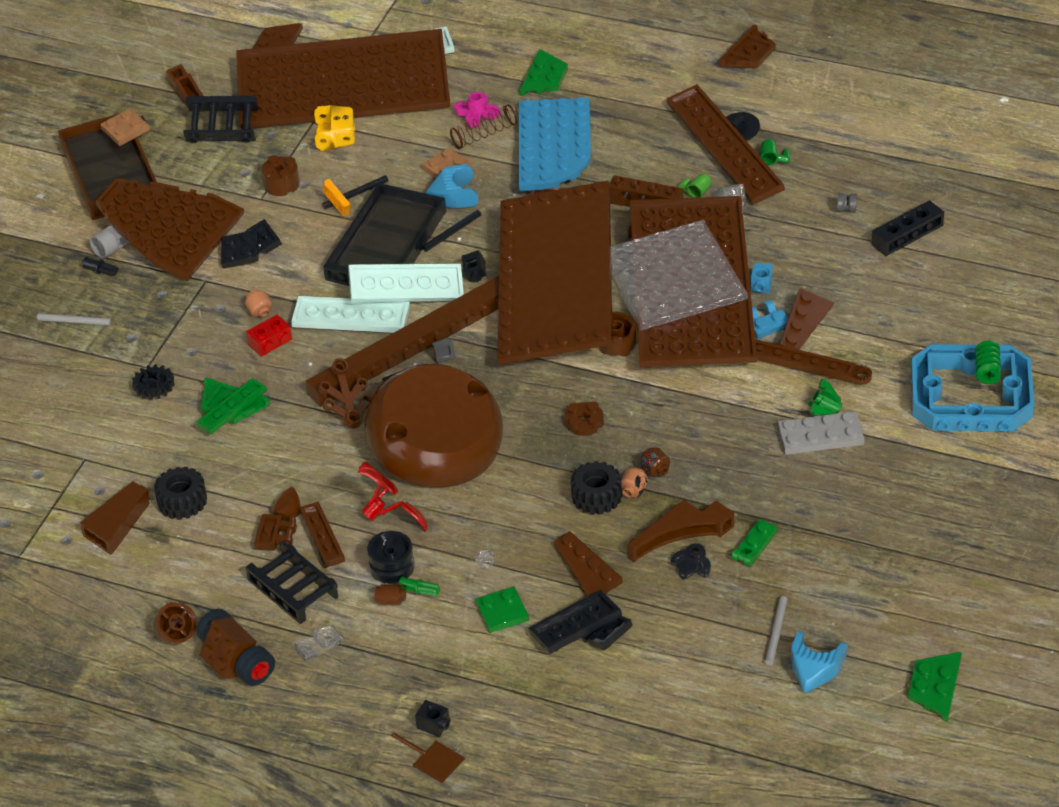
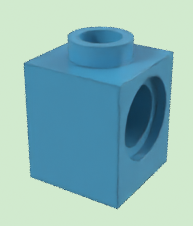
M754 262L751 275V292L770 293L773 280V264Z

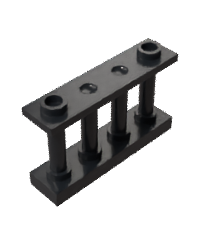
M256 95L186 96L188 110L192 111L191 130H183L186 142L242 141L248 143L256 141L254 129H250L251 112L259 110ZM200 111H210L208 130H198ZM217 111H227L225 130H215ZM235 111H244L243 129L233 130Z
M282 541V554L263 568H258L253 563L245 567L247 579L295 621L302 624L306 621L305 610L307 606L326 593L334 599L338 598V585L333 578L326 576L299 554L294 546H290L285 541ZM287 560L294 565L275 579L267 576L268 573ZM300 571L307 576L288 590H284L280 586ZM313 582L320 587L302 601H297L293 597Z

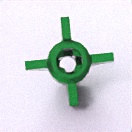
M821 379L819 389L806 403L811 406L810 413L815 416L838 413L843 405L841 403L842 399L838 396L830 382Z

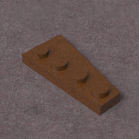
M799 288L779 345L800 350L819 323L831 310L834 302Z
M571 531L554 541V547L564 563L569 566L571 574L577 579L581 590L586 593L587 597L599 590L606 594L623 583L622 577Z

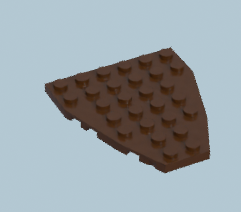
M116 178L96 200V206L117 232L154 266L186 282L222 241V237L228 234L244 214V208L212 193H207V196L196 194V190L190 189V192L181 191L178 186L158 182H150V185L139 184V180L128 181Z

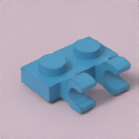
M772 300L764 302L766 306L764 313L766 315L763 317L759 316L754 306L752 307L754 331L757 340L785 329L788 316L782 309L777 311Z

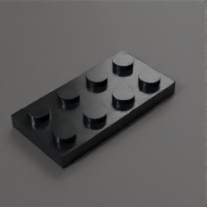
M599 590L529 627V632L551 654L596 631L598 628L613 622L622 616V612L604 592Z

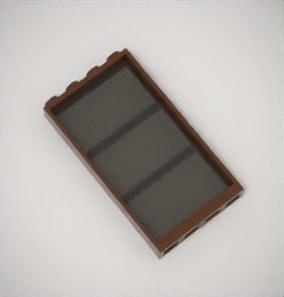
M118 114L58 130L60 144L92 220L105 217L96 206V200L116 178L128 181L139 180V184L150 185V182H157L137 137L119 146L102 130L100 124Z

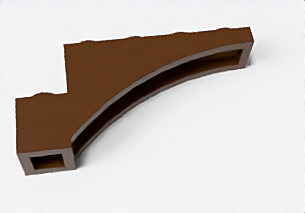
M682 500L679 504L674 505L664 516H660L650 527L645 528L640 535L630 540L627 544L628 559L635 562L656 548L682 539L701 536H719L721 538L734 527V512L718 501H714L711 505L706 506L703 511H700L687 501Z

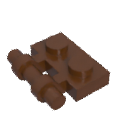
M262 514L254 542L255 549L275 551L276 545H281L282 541L291 546L293 544L292 536L297 529L296 519L290 517L288 521H283L282 515ZM280 531H285L284 535H279Z

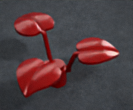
M363 462L359 467L358 473L370 477L379 484L371 500L362 509L363 514L374 521L380 513L384 516L386 512L402 506L422 525L426 532L427 521L424 515L409 502L400 501L384 509L386 504L381 499L387 490L396 495L398 488L372 465Z

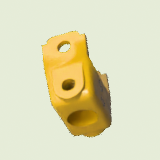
M332 105L317 106V109L314 111L315 121L318 124L315 134L316 147L320 151L353 145L355 143L353 109L351 107ZM324 114L326 117L321 118L320 115Z

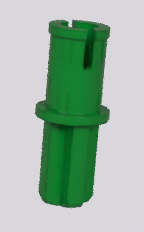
M401 577L399 580V584H403L402 589L415 592L416 595H439L440 587L438 584L424 582L423 579L415 580Z

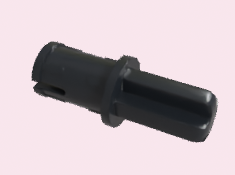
M85 257L82 262L83 268L96 271L97 274L105 273L116 276L118 272V267L105 263L101 259L95 260Z

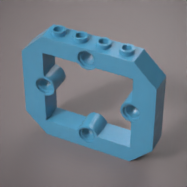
M931 344L912 357V416L933 431L1014 432L1033 418L1034 393L1031 358L1011 345H999L1001 370H1010V376L1003 379L1002 399L1012 403V406H981L978 403H970L966 406L933 405V402L941 399L943 381L939 376L932 375V369H961L967 375L976 374L975 348L977 345Z

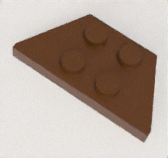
M295 23L266 27L253 48L294 44L303 30V24Z
M754 24L719 60V66L758 68L776 49V43L769 39L764 32H759L758 26Z

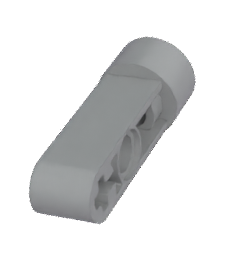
M113 225L102 229L89 239L93 252L101 259H105L129 243L117 232Z

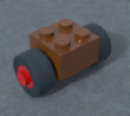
M214 609L207 613L199 622L197 635L204 642L199 655L223 679L239 677L247 685L256 686L263 683L272 674L275 668L274 657L264 647L255 646L257 641L225 610Z

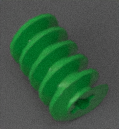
M983 341L975 348L976 377L981 383L994 384L1001 378L1000 346L995 341Z

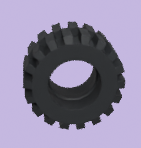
M598 461L580 465L571 475L573 504H576L577 509H582V512H590L592 515L595 513H599V515L603 514V512L608 513L612 508L615 509L617 504H620L622 498L621 474H619L618 469H614V466L611 464L607 465L606 462L599 463Z
M185 466L183 468L175 467L176 469H168L166 473L160 474L161 477H158L154 484L159 511L164 516H169L171 519L177 518L178 520L197 515L198 511H202L204 509L203 506L207 503L203 476H201L199 471L196 472V469H188Z

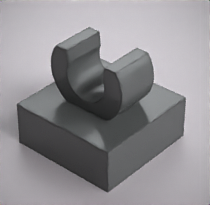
M451 338L432 343L437 363L456 358Z

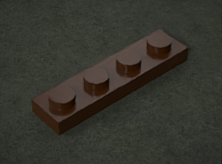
M319 501L299 507L301 516L325 567L345 562L344 554Z

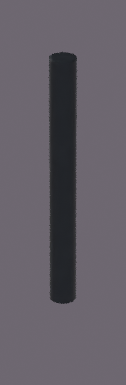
M384 175L344 193L343 196L348 200L375 188L378 183L384 184L388 182V177ZM330 200L322 203L324 209L334 206Z
M474 211L424 244L422 249L425 252L429 251L481 216L480 211Z

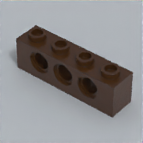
M613 175L609 183L610 204L630 207V200L684 198L683 188L616 175Z

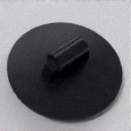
M737 112L726 116L746 141L755 137L760 130V122L753 114Z

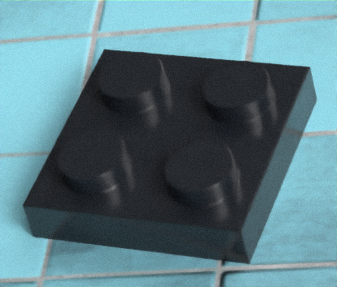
M257 229L222 237L221 265L223 269L259 261V233Z

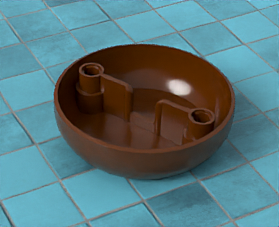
M422 364L397 372L378 387L367 409L365 434L370 450L375 458L395 476L421 486L450 487L473 480L490 467L501 445L503 421L495 398L487 387L474 376L448 365Z

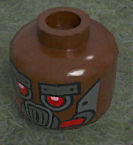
M648 448L641 455L640 463L642 468L651 477L664 476L669 471L670 458L660 448Z

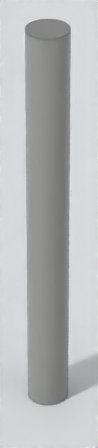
M37 314L38 321L111 326L112 323L111 318Z
M785 596L779 598L765 664L770 666L774 663L788 598Z

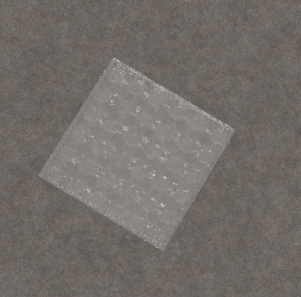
M704 220L611 246L612 280L640 331L748 299V293Z

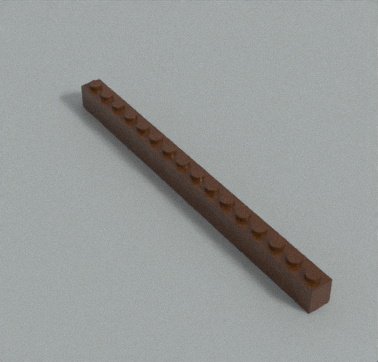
M499 276L344 359L348 363L345 376L349 391L355 387L358 378L362 377L369 381L433 346L432 343L445 339L498 310ZM331 367L306 380L308 395L320 407L323 406L325 399H335L329 394L324 395L318 391L322 381L329 382L333 388L341 392L337 376L333 374Z

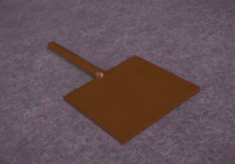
M392 734L397 740L423 754L413 764V767L441 783L465 760V757L437 741L425 751L398 734Z

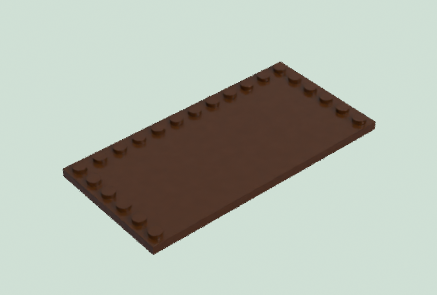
M442 29L236 50L238 95H256L259 103V110L251 112L250 128L316 122L314 111L317 109V106L351 107L354 117L451 107ZM239 111L240 127L243 129L244 111ZM322 114L320 117L324 118L326 115Z
M609 181L501 200L497 351L499 365L613 345Z
M741 196L630 200L640 367L756 363L757 351Z

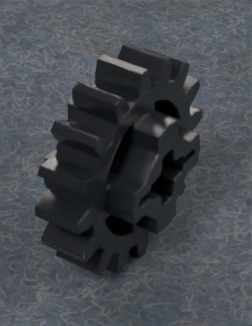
M157 364L152 368L147 365V369L140 368L141 373L136 372L135 378H132L134 391H136L137 396L142 395L143 399L147 396L150 400L153 397L160 399V395L167 396V391L172 392V386H175L173 373H171L170 368L165 369L164 365L160 368Z

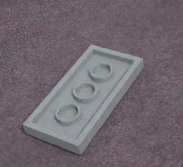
M856 411L778 421V429L785 455L864 445V436Z

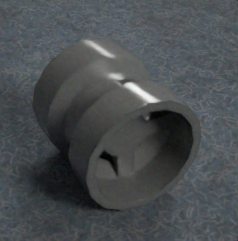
M838 193L837 211L849 210L850 212H856L857 194L845 195L844 193Z

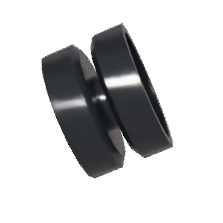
M385 531L375 535L369 541L367 547L371 574L376 580L382 583L393 584L398 583L401 577L408 578L413 573L415 567L413 547L410 538L406 534L399 531Z

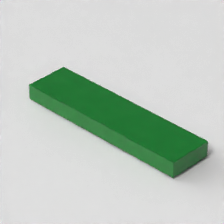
M254 378L250 379L197 421V426L212 435L267 391L266 386Z

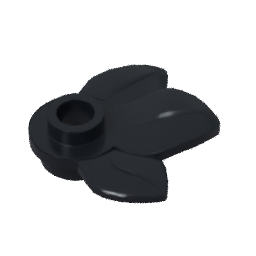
M691 544L686 550L676 552L671 559L672 565L679 566V573L683 580L692 576L696 571L702 577L707 578L711 570V562L706 557V550L701 544ZM694 551H699L696 555L692 554Z

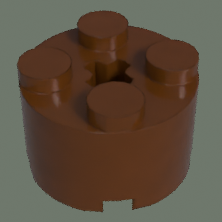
M276 155L269 156L261 169L264 188L273 196H286L287 192H295L300 185L295 158L278 157Z
M612 312L613 345L599 348L604 354L625 357L636 346V323L626 313Z

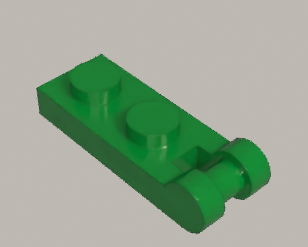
M759 519L739 547L734 549L731 559L737 562L739 560L743 561L745 565L751 567L778 532V526Z

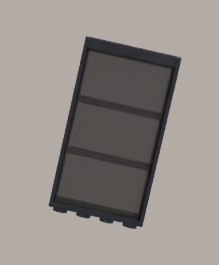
M378 183L324 264L325 280L350 286L349 265L414 264L423 250L422 246L428 242L446 213L445 198Z

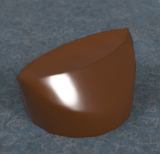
M290 487L283 492L271 506V513L273 515H282L283 521H287L290 517L296 518L300 514V500L294 487Z

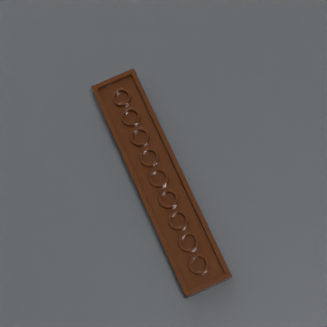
M698 84L667 98V104L752 205L785 190L781 180Z

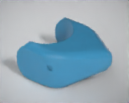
M467 164L444 168L425 194L445 198L446 207L449 208L476 206L478 203L477 192L473 189L461 188V186L467 185L473 179L472 167Z
M797 632L792 644L791 660L793 671L804 693L820 687L839 674L847 656V643L842 642L837 649L829 653L814 652L805 647L804 632Z

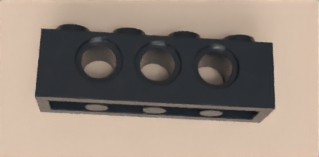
M930 200L920 204L918 207L872 231L871 245L884 256H888L944 225V211Z

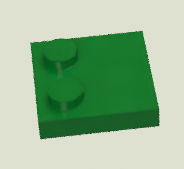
M515 586L475 598L476 606L489 633L529 621V615Z

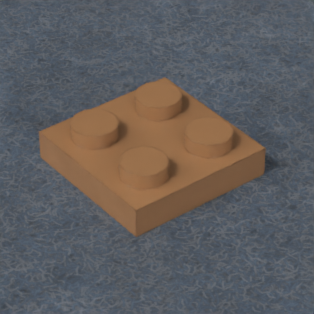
M131 108L100 124L102 130L119 146L150 130L148 124Z
M447 148L424 162L422 170L436 179L441 171L448 166L467 164L473 169V164L451 148Z

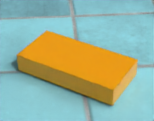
M330 179L325 180L323 193L342 216H347L350 212V203Z

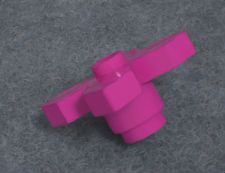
M483 92L471 93L467 102L461 101L453 105L454 112L458 116H466L465 122L471 128H474V125L475 127L480 125V116L491 120L501 116V113H499L500 109L496 105H488L489 99Z

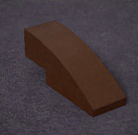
M182 64L166 70V79L185 104L186 96H203L191 74H187Z

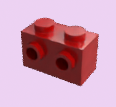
M278 314L246 331L248 345L260 357L292 340L290 325Z

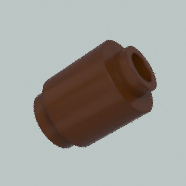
M381 584V586H376L375 602L381 605H401L402 601L406 600V589H402L401 584Z

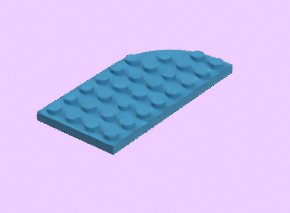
M589 98L519 101V191L559 187L561 182L567 180L571 182L581 175L580 172L584 168L587 169L591 161Z

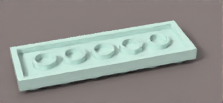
M461 264L349 265L348 267L351 302L453 301L464 295Z
M298 296L291 323L292 327L394 333L406 326L410 302H351L349 298Z

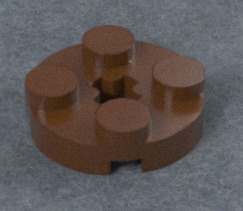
M597 402L571 403L568 405L564 418L565 426L569 431L571 429L576 435L588 436L596 433L600 426L601 428L603 427L604 413Z

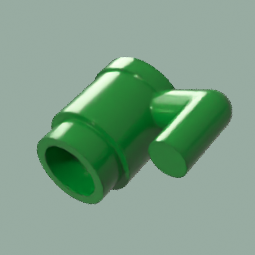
M766 139L761 144L760 157L767 165H773L777 161L789 163L790 150L784 149L783 155L778 154L775 141Z

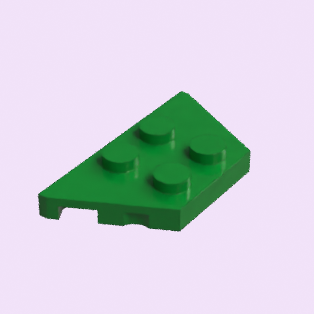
M539 49L520 88V96H526V92L536 91V94L558 91L567 73L568 64Z
M206 377L202 393L203 400L201 401L202 413L207 414L239 388ZM260 396L228 422L236 424L270 405V398Z
M962 652L916 660L908 699L922 705L929 712L932 710L942 715V720L948 721Z

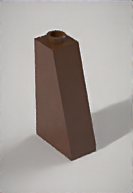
M132 481L80 522L83 537L108 554H113L150 504L148 490L143 485H138Z

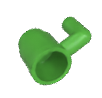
M700 174L692 182L685 178L678 185V188H683V192H687L690 197L698 198L702 197L710 188L712 181L708 175Z

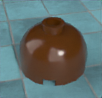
M168 603L159 609L154 618L153 626L155 633L159 639L167 644L176 645L184 643L196 631V615L191 607L185 603Z

